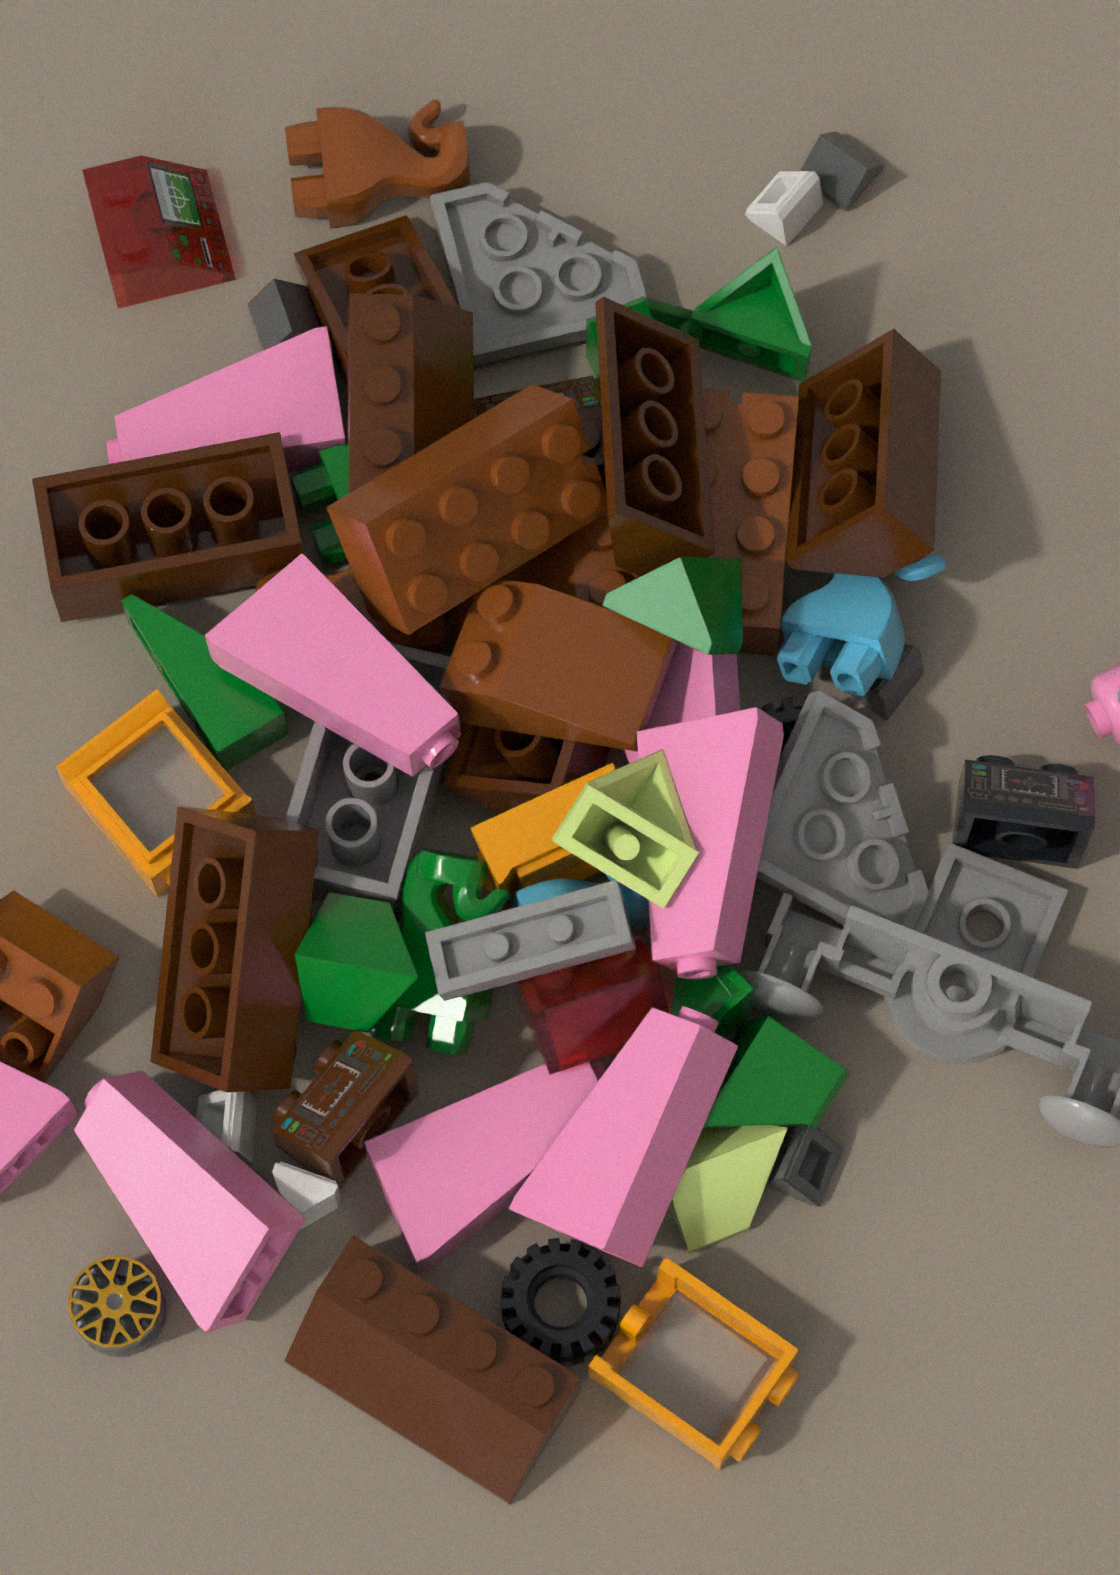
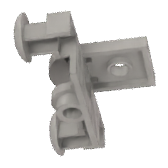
M948 842L928 890V899L914 930L853 905H850L842 930L792 910L793 896L784 892L767 931L765 948L767 950L758 971H736L754 988L751 1007L778 1020L792 1023H807L822 1016L824 1007L817 999L807 993L817 969H820L884 995L883 1004L896 1032L912 1049L931 1060L954 1065L976 1063L1004 1052L1007 1045L1072 1071L1074 1075L1065 1097L1044 1095L1039 1098L1038 1107L1042 1117L1056 1131L1082 1144L1095 1147L1120 1146V1120L1116 1118L1120 1106V1041L1082 1027L1089 1014L1092 1001L1033 978L1068 889ZM976 912L991 913L999 920L1002 933L994 940L980 941L974 938L967 930V918Z

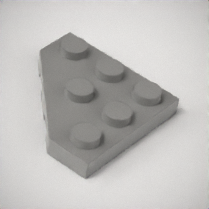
M490 182L430 195L431 209L457 305L460 309L473 312L474 366L586 340V319L596 316L595 302L604 296L623 305L642 296L647 297L635 259L616 249L613 253L583 238V232L543 210H540L539 213L532 211L510 199L509 192Z
M820 690L809 693L779 759L756 878L782 892L792 895L796 900L842 925L845 923L850 905H853L914 930L928 899L929 891L922 869H915L904 835L909 830L894 784L887 783L876 747L881 746L873 720Z

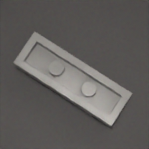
M617 880L425 932L438 993L444 1001L636 949L622 890Z

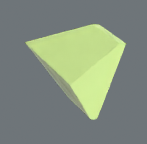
M663 749L587 782L551 839L557 845L663 909L699 854L696 850Z
M777 1125L702 1128L669 1205L670 1212L688 1254L750 1229L788 1128Z

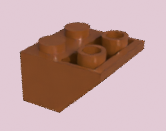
M14 890L0 899V1061L45 1083L98 1009L119 956Z

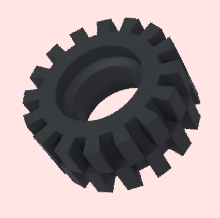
M560 1238L548 1239V1245L539 1247L537 1243L527 1248L525 1256L521 1259L517 1256L510 1264L508 1276L504 1275L501 1285L502 1294L500 1302L505 1329L559 1364L572 1361L573 1365L584 1362V1357L591 1353L596 1356L604 1349V1343L607 1339L613 1337L618 1318L620 1317L621 1293L614 1269L611 1264H605L602 1260L603 1255L594 1247L591 1251L583 1248V1242L571 1239V1244L560 1243ZM555 1278H566L576 1282L583 1289L587 1298V1307L583 1316L574 1324L565 1327H556L544 1322L537 1314L534 1306L535 1296L539 1288L547 1281Z

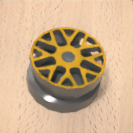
M106 1256L89 1263L76 1276L69 1291L68 1312L74 1328L93 1350L109 1357H129L144 1351L158 1338L166 1321V1301L155 1276L143 1263L127 1256ZM87 1274L88 1277L78 1285L81 1278ZM75 1290H78L75 1297L73 1298Z

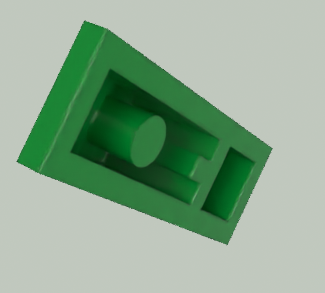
M133 594L121 600L132 630L210 753L226 771L288 735L284 712L291 708L219 667L210 656L204 635Z

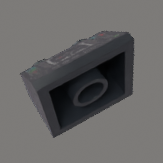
M995 755L980 756L976 761L965 759L959 779L952 844L987 857L1078 869L1095 825L1093 776L1078 775V771L1075 768L1062 764H1046L1041 766L1040 769L1014 766L1012 760Z

